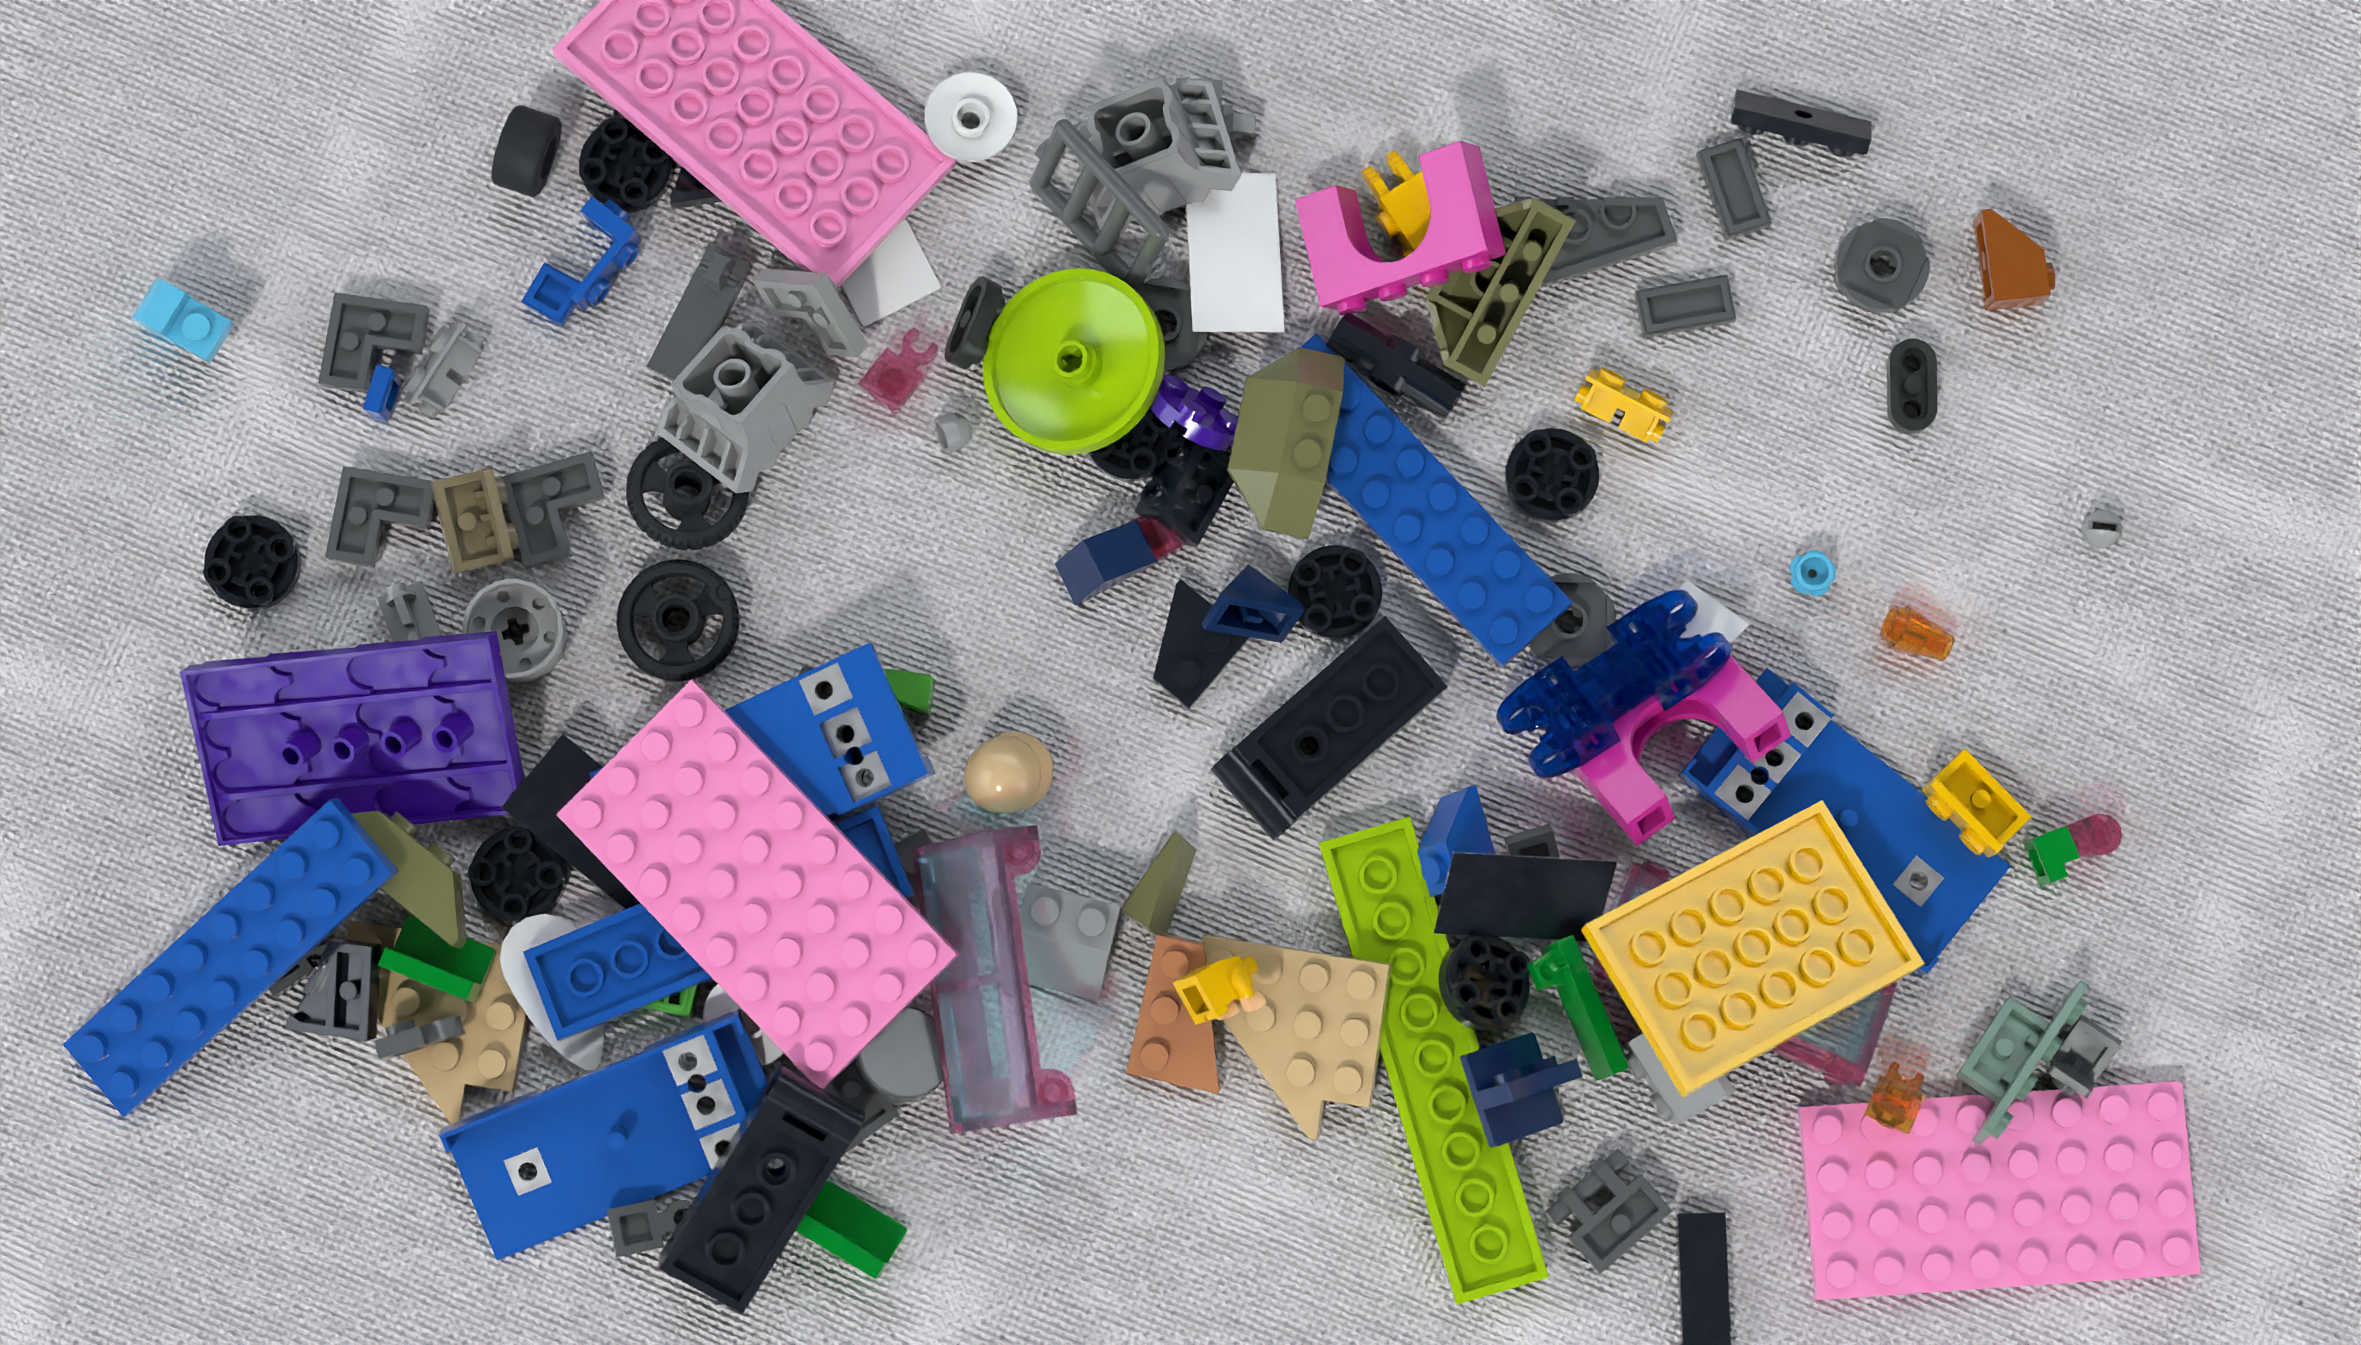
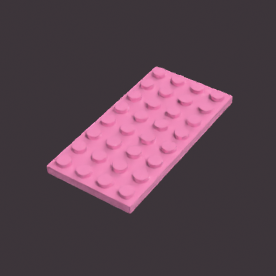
M601 0L553 47V56L798 267L805 272L826 273L835 283L837 289L956 166V159L941 152L933 144L929 135L771 0Z
M691 679L556 814L808 1079L823 1089L960 955L696 680Z
M2182 1081L2093 1087V1091L2088 1098L2081 1096L2077 1092L2072 1096L2060 1089L2030 1091L2023 1101L2015 1097L2007 1109V1112L2012 1114L2013 1118L2001 1136L1995 1139L1990 1135L1980 1146L1973 1142L1972 1138L1996 1104L1984 1095L1798 1107L1814 1300L2201 1274Z

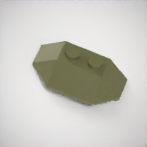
M1536 198L1495 208L1506 255L1490 260L1491 267L1478 272L1464 273L1462 269L1448 274L1449 281L1432 286L1426 297L1443 365L1484 387L1576 221Z
M1298 347L1245 379L1227 471L1243 499L1255 515V519L1262 530L1307 540L1310 536L1326 481L1343 395L1345 357Z
M380 811L352 813V816L399 870L381 889L452 947L461 949L467 942L461 874L451 867L455 858L434 841L427 847L415 838L414 835L419 829L397 811L392 817Z

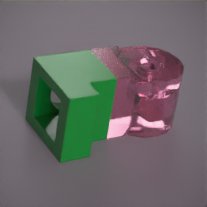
M2096 814L2025 841L2023 845L2040 886H2044L2068 877L2064 864L2080 857L2099 858L2115 851L2121 843L2122 832L2121 827L2114 818L2105 814Z

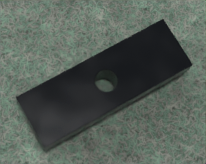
M1736 89L1732 102L1730 122L1736 124L1745 133L1752 135H1761L1764 132L1782 135L1783 139L1787 142L1799 146L1809 145L1810 142L1828 146L1831 152L1845 157L1854 156L1855 153L1861 155L1868 153L1872 138V121Z

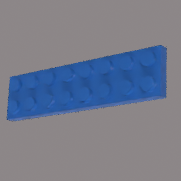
M1318 333L1301 346V348L1338 356L1337 353L1326 346L1327 343ZM1344 362L1343 395L1326 482L1501 668L1505 667L1572 606V601Z
M338 798L329 800L63 1043V1046L123 1117L132 1114L395 876L399 870Z
M879 806L834 823L906 899L915 896ZM641 903L523 951L557 1041H563L713 979Z

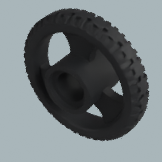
M660 438L640 452L628 474L626 499L633 520L648 537L669 548L697 550L703 547L708 548L719 541H723L734 532L743 519L748 505L749 492L736 494L732 491V501L728 511L714 525L709 524L703 516L710 505L712 487L722 482L694 461H682L673 465L668 472L660 468L657 461L681 451L664 438ZM689 485L696 488L699 494L687 498L679 495L676 489ZM656 491L663 494V504L666 511L674 519L681 521L677 529L665 526L653 517L644 502V493Z
M673 559L651 565L628 584L618 605L617 632L624 651L641 670L662 680L689 681L705 676L724 662L737 640L740 616L736 598L729 585L718 573L698 562ZM679 576L693 578L705 584L702 593L694 600L682 594H669L659 598L653 588L655 583L663 579ZM677 609L689 611L690 621L685 629L679 632H672L667 629L666 622L671 612ZM643 614L651 616L654 629L667 642L666 652L659 661L647 654L639 644L634 630V616ZM709 615L723 616L722 629L717 642L707 654L695 661L689 653L688 646L696 642L702 635L705 624L704 618Z

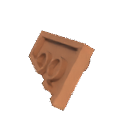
M1161 932L1157 933L1126 1073L1211 1093H1220L1212 1020L1195 1025L1173 985L1174 981L1193 969L1207 965L1205 942Z

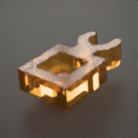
M1892 1062L1885 1077L1879 1076L1864 1115L1875 1119L1886 1128L1897 1129L1909 1135L1925 1096L1918 1092L1924 1081V1076L1917 1072L1914 1079H1907L1898 1072L1900 1064Z

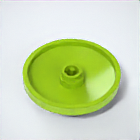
M1072 268L1040 277L1025 286L1011 298L990 330L987 339L988 348L983 357L985 391L994 413L1002 424L1015 436L1039 450L1061 455H1076L1096 451L1112 444L1127 434L1143 418L1152 405L1162 381L1165 364V345L1162 330L1155 313L1145 299L1132 287L1106 272L1086 268Z

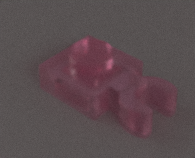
M915 327L904 335L902 340L903 350L899 355L887 347L858 383L861 389L894 415H897L925 380L924 376L916 370L918 366L932 362L939 351L938 345L934 342L925 352L919 353L914 351L912 345L920 335L919 330Z

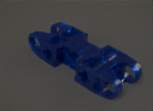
M1672 590L1642 603L1606 627L1614 643L1612 647L1575 671L1565 658L1561 656L1526 679L1505 698L1498 708L1496 719L1497 723L1507 734L1514 735L1525 730L1530 733L1536 729H1547L1539 738L1541 742L1534 747L1528 758L1529 766L1537 776L1553 778L1586 764L1621 741L1612 722L1652 696L1662 709L1666 711L1702 688L1726 665L1730 658L1732 647L1722 633L1712 632L1704 636L1697 634L1693 637H1680L1687 630L1685 626L1691 622L1698 610V603L1688 591ZM1683 604V606L1680 609L1671 613L1673 609ZM1630 623H1632L1636 628L1635 633L1628 626ZM1716 649V651L1711 656L1707 657L1713 650ZM1553 675L1557 680L1556 685H1554L1549 676ZM1672 682L1677 687V692L1671 688ZM1520 709H1523L1519 714L1510 719L1514 713H1516ZM1591 735H1594V737L1599 742L1598 744L1595 745V743L1591 740ZM1556 755L1552 760L1544 763L1548 758Z

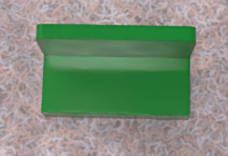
M409 915L403 924L394 948L385 947L378 965L466 1001L476 1003L496 955V950L470 938H467V942L461 949L452 947L417 917Z
M826 1181L797 1227L796 1232L876 1280L880 1278L906 1235L907 1228L835 1183Z

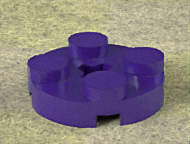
M1165 375L1150 406L1158 419L1168 427H1171L1174 420L1187 428L1183 437L1199 445L1215 450H1226L1229 444L1232 446L1238 416L1224 407L1227 399L1210 387L1203 386L1198 391L1189 387L1177 377Z

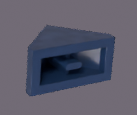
M1135 520L1082 540L1054 564L1074 604L1079 605L1157 564L1158 560L1139 522Z
M1248 564L1222 591L1201 624L1204 630L1283 643L1305 609L1301 602Z

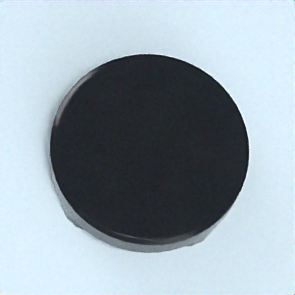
M618 117L605 120L600 127L591 133L582 147L579 159V175L588 193L603 205L608 199L626 213L644 210L661 199L670 186L674 171V163L671 156L628 119Z
M1149 408L1138 424L1127 434L1112 444L1096 451L1088 452L1098 469L1114 479L1126 482L1149 479L1155 475L1158 468L1164 463V452L1167 446L1178 438L1177 422L1174 420L1171 427H1168Z
M1546 428L1531 431L1516 444L1509 455L1505 467V486L1513 504L1531 519L1544 523L1567 521L1584 511L1597 491L1599 466L1595 450L1582 438L1567 430Z
M256 515L233 516L215 532L209 541L204 557L203 574L213 591L227 603L245 610L266 609L281 602L294 589L301 571V554L297 542L291 533L276 521Z
M1330 545L1311 551L1295 565L1288 585V594L1301 602L1305 609L1297 621L1301 627L1310 634L1322 639L1343 640L1361 633L1375 619L1382 600V584L1375 566L1361 550L1340 545Z
M517 826L501 830L481 844L469 866L468 876L475 898L488 913L507 922L519 923L526 917L548 914L558 904L567 883V867L565 859L527 828Z
M1474 935L1457 942L1447 951L1439 969V990L1447 1010L1458 1022L1478 1031H1491L1515 1023L1520 1019L1529 998L1530 973L1527 964L1530 963V959L1524 952L1517 951L1511 944L1499 937Z

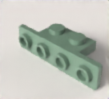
M2080 980L2073 987L2049 1023L2009 996L1955 1075L1996 1103L1972 1138L1973 1142L1980 1146L1990 1135L1998 1139L2013 1118V1115L2007 1112V1109L2015 1097L2023 1101L2038 1080V1077L2032 1074V1071L2040 1060L2047 1064L2052 1059L2063 1042L2061 1038L2056 1036L2065 1022L2073 1026L2088 1003L2081 999V997L2089 987L2087 983Z

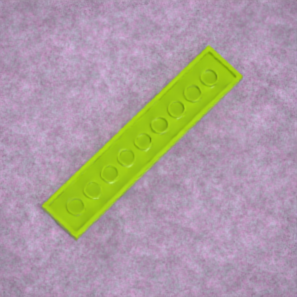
M1410 816L1319 843L1321 856L1352 958L1392 964L1380 1053L1455 1304H1462L1549 1278L1509 1143L1493 1148L1488 1145L1460 1060L1462 1055L1480 1050L1475 1030L1464 1026L1450 1014L1440 994L1438 982L1439 969L1450 947L1446 934L1433 933L1439 911L1434 896L1430 897L1426 881L1421 872V863L1417 852L1419 845Z

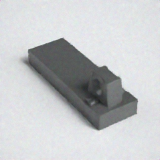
M711 243L708 244L697 269L646 366L648 370L672 382L724 325L753 268L750 262Z

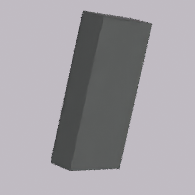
M1742 137L1698 151L1696 158L1725 241L1769 228L1772 222Z
M1728 275L1637 290L1634 293L1643 339L1731 324L1736 321Z

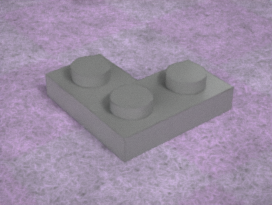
M763 268L752 279L773 316L805 319L827 355L858 358L867 348L868 344L859 330L856 318L848 312L837 293V286L826 273Z

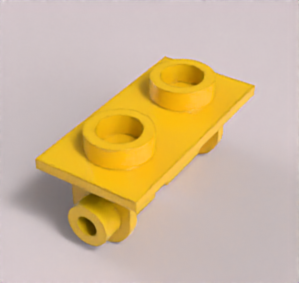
M1602 367L1599 372L1591 368L1585 380L1592 383V387L1590 388L1582 384L1574 401L1582 404L1580 409L1610 423L1618 408L1626 412L1618 426L1619 429L1645 443L1649 439L1658 443L1666 428L1658 423L1659 419L1669 423L1674 410L1666 407L1668 400L1648 389H1643L1642 393H1639L1625 386L1624 384L1627 380L1608 368Z

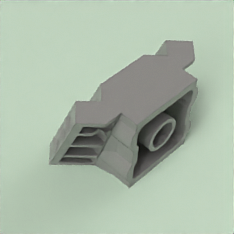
M1162 76L1089 105L1090 115L1088 119L1080 121L1076 126L1081 134L1158 216L1187 203H1203L1211 189L1232 191L1241 177L1211 81L1186 79L1170 86ZM1076 156L1080 170L1082 171L1084 164ZM1098 180L1089 199L1099 231H1101L1116 198ZM1131 214L1128 220L1126 221L1121 233L1125 232V230L1127 229L1132 220L1136 221V219Z
M756 321L739 323L735 329L731 330L722 326L671 383L675 396L663 408L656 433L736 494L753 491L758 472L773 469L775 460L779 457L780 452L796 434H799L802 429L809 427L814 408L828 405L835 381Z

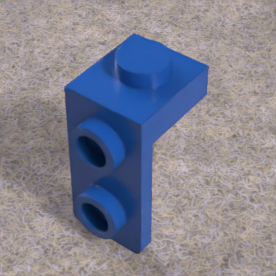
M592 196L580 211L589 224L614 243L571 296L575 305L584 312L591 304L597 306L604 300L612 286L609 281L620 268L625 270L635 261L641 250L638 245L642 241L636 229L627 223L630 216L622 208L609 199L603 205Z

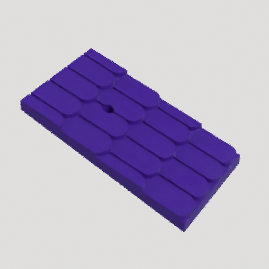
M497 631L422 637L420 640L359 644L351 648L274 653L266 657L206 661L202 664L188 665L181 670L180 676L218 846L288 839L321 807L334 798H338L351 814L380 811L392 817L397 811L414 825L508 815L509 813L501 807L525 778L518 743H516L517 736L510 700H508L509 694L502 657L499 654L500 647Z

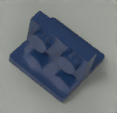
M1533 1032L1462 1055L1460 1058L1488 1145L1491 1148L1562 1124L1563 1116L1553 1087L1583 1077L1577 1059L1560 1064L1557 1063L1555 1056L1543 1059L1536 1035Z

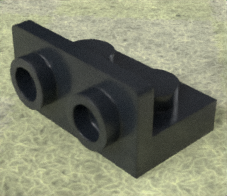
M1178 434V438L1173 440L1164 452V463L1158 468L1152 480L1143 488L1141 499L1135 508V512L1142 518L1157 520L1187 545L1198 546L1234 483L1227 471L1230 456L1222 450L1199 445L1183 437L1184 434Z

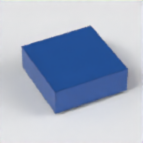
M544 262L521 303L564 328L576 307L571 296L581 282Z
M376 365L363 406V410L372 418L388 422L391 418L403 381L393 369Z

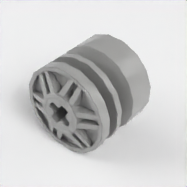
M518 578L497 580L479 590L467 605L462 622L463 634L497 631L500 647L499 654L502 657L506 682L511 684L535 682L551 673L563 658L568 640L566 620L553 597L536 583ZM518 622L522 628H529L530 632L523 635L524 643L521 645H516L512 639L505 640V635L511 633L510 625Z

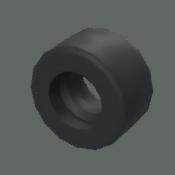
M522 105L514 107L503 126L495 150L491 170L493 183L496 186L529 197L538 196L547 182L558 151L562 130L560 119Z

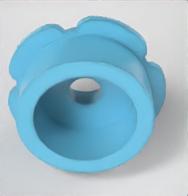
M1810 550L1804 556H1796L1791 562L1789 569L1793 576L1791 584L1794 589L1801 594L1810 593L1813 597L1821 596L1828 592L1830 589L1829 584L1836 578L1834 564L1824 553L1816 550ZM1809 570L1816 571L1817 575L1815 578L1808 576Z

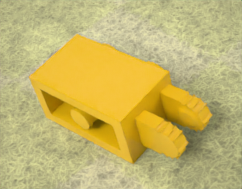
M1393 150L1385 155L1389 169L1401 183L1399 186L1389 191L1380 174L1373 167L1368 166L1361 173L1367 186L1379 202L1377 209L1380 213L1376 215L1378 224L1389 239L1397 237L1405 249V252L1402 253V258H1405L1414 252L1423 241L1429 227L1431 212L1422 171L1413 175L1397 151Z

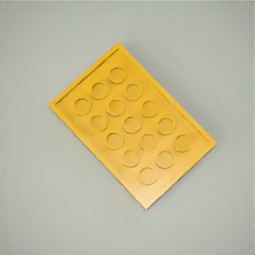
M1823 800L1587 923L1581 929L1682 1098L1918 970L1925 964Z

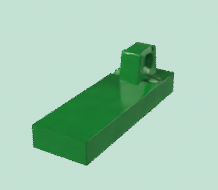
M1568 936L1541 948L1542 956L1527 964L1529 973L1538 991L1556 987L1595 1081L1629 1069L1574 936Z

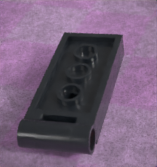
M1384 616L1239 744L1225 754L1210 770L1274 841L1441 696L1448 686L1388 618ZM1306 739L1315 741L1318 746L1317 752L1312 755L1304 754L1300 749L1301 742Z
M780 1066L771 1077L766 1089L763 1088L659 1254V1269L743 1314L843 1154L857 1136L865 1120L866 1113L789 1069ZM773 1159H780L784 1162L778 1168L768 1166V1163Z

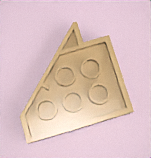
M350 920L347 939L381 944L382 957L385 947L394 948L402 928ZM475 940L496 950V955L476 1003L466 1001L380 966L378 1020L384 1029L408 1020H414L415 1027L450 1016L461 1017L465 1035L435 1043L436 1045L403 1055L451 1124L462 1120L468 1085L511 1092L516 1090L528 1016L503 977L500 964L502 944Z
M1207 934L1202 935L1201 942H1205L1207 965L1238 955L1241 959L1251 956L1257 962L1259 970L1251 976L1255 983L1252 987L1253 990H1258L1265 996L1266 1005L1258 1010L1245 1012L1241 1006V1001L1239 999L1234 1000L1238 1005L1239 1013L1223 1021L1307 1137L1312 1140H1317L1320 1137L1325 1100L1371 1107L1392 964Z

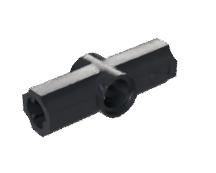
M1347 312L1341 318L1326 344L1333 352L1341 357H1345L1347 362L1365 371L1367 378L1382 390L1396 397H1402L1403 395L1444 421L1452 412L1466 388V384L1461 382V380L1427 361L1425 354L1410 342L1396 335L1389 337L1350 312Z

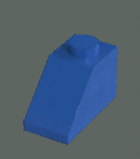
M1476 785L1440 798L1418 848L1421 872L1426 881L1430 897L1443 894L1454 852L1495 854Z

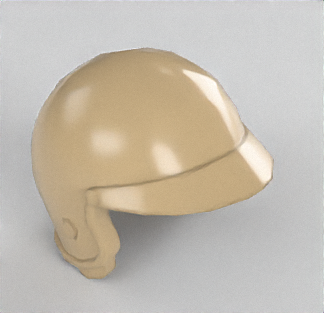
M1018 731L998 733L994 735L995 738L979 745L968 758L964 769L966 790L970 798L979 807L989 812L1005 814L1026 810L1039 802L1049 791L1053 781V761L1048 749L1036 737L1028 733Z

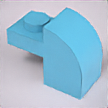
M159 278L155 279L131 317L140 326L176 347L184 348L209 364L235 325L228 318Z

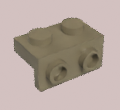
M490 467L431 482L453 574L514 560L512 550L518 549L519 543L513 522H505L501 504L507 503L508 500L501 475L494 477L493 469Z

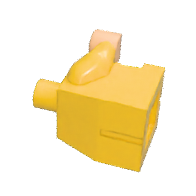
M1238 955L1193 969L1173 982L1195 1025L1216 1018L1217 1020H1226L1238 1014L1239 1008L1234 1001L1237 999L1241 1001V1006L1245 1012H1252L1266 1005L1265 996L1260 991L1253 990L1252 987L1255 983L1251 976L1257 973L1259 968L1257 962L1251 956L1241 959Z

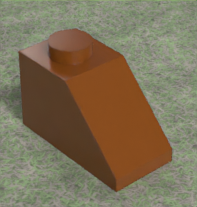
M1981 210L1973 220L1985 311L2041 305L2051 295L2050 291L2055 288L2054 267L2051 262L2046 263L2044 249L1994 210Z

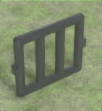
M1061 119L1055 124L1050 137L1040 144L1036 150L1035 155L1039 158V162L1030 179V187L1111 275L1121 279L1133 289H1137L1143 285L1147 276H1150L1159 269L1163 260L1158 255L1169 237V227L1069 120ZM1066 146L1084 164L1068 200L1050 182ZM1098 180L1116 198L1099 234L1081 215ZM1130 214L1149 233L1131 268L1113 250Z

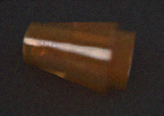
M1894 605L1886 615L1879 635L1881 640L1888 643L1889 649L1932 659L1935 658L1940 661H1944L1947 658L1954 643L1953 635L1947 633L1909 605L1904 608Z

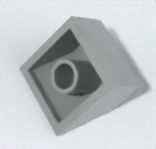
M1027 883L1016 927L1007 979L1099 1001L1121 914V905Z
M1643 1032L1623 1044L1628 1051L1624 1056L1629 1070L1638 1081L1645 1077L1655 1092L1649 1099L1664 1121L1672 1118L1675 1124H1682L1736 1091L1726 1075H1723L1682 1098Z

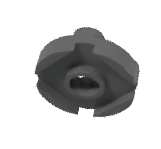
M1889 218L1875 219L1873 222L1855 227L1845 236L1835 255L1834 270L1837 289L1852 304L1862 310L1872 313L1889 314L1898 312L1904 306L1914 301L1923 290L1929 277L1930 261L1921 244L1923 242L1922 239L1907 224ZM1881 255H1886L1890 258L1888 265L1894 269L1893 274L1885 273L1882 277L1875 275L1874 268L1870 266V259L1878 260Z
M1172 278L1150 279L1134 290L1149 304L1157 320H1159L1160 314L1169 315V322L1177 325L1174 332H1167L1166 337H1163L1165 345L1163 373L1188 368L1204 350L1209 336V332H1193L1190 286Z
M1574 573L1551 576L1550 579L1572 601V606L1569 609H1572L1573 617L1581 618L1582 623L1581 626L1573 628L1572 634H1566L1563 627L1556 626L1554 621L1528 645L1530 652L1538 660H1542L1556 668L1575 669L1586 666L1602 655L1614 637L1617 621L1614 604L1608 594L1606 595L1602 588L1596 585V582L1586 576Z

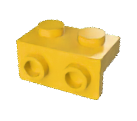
M1966 749L1961 750L1921 789L1928 796L1925 803L1930 810L1943 821L1950 818L1962 831L1959 834L1961 841L1978 856L1982 852L1988 858L1996 855L2003 848V845L2032 818Z

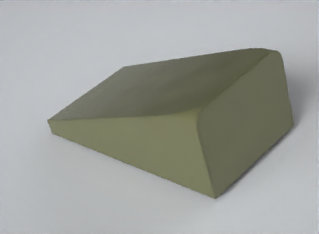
M1177 832L1172 834L1121 907V911L1155 936H1157L1158 932L1167 933L1197 850Z

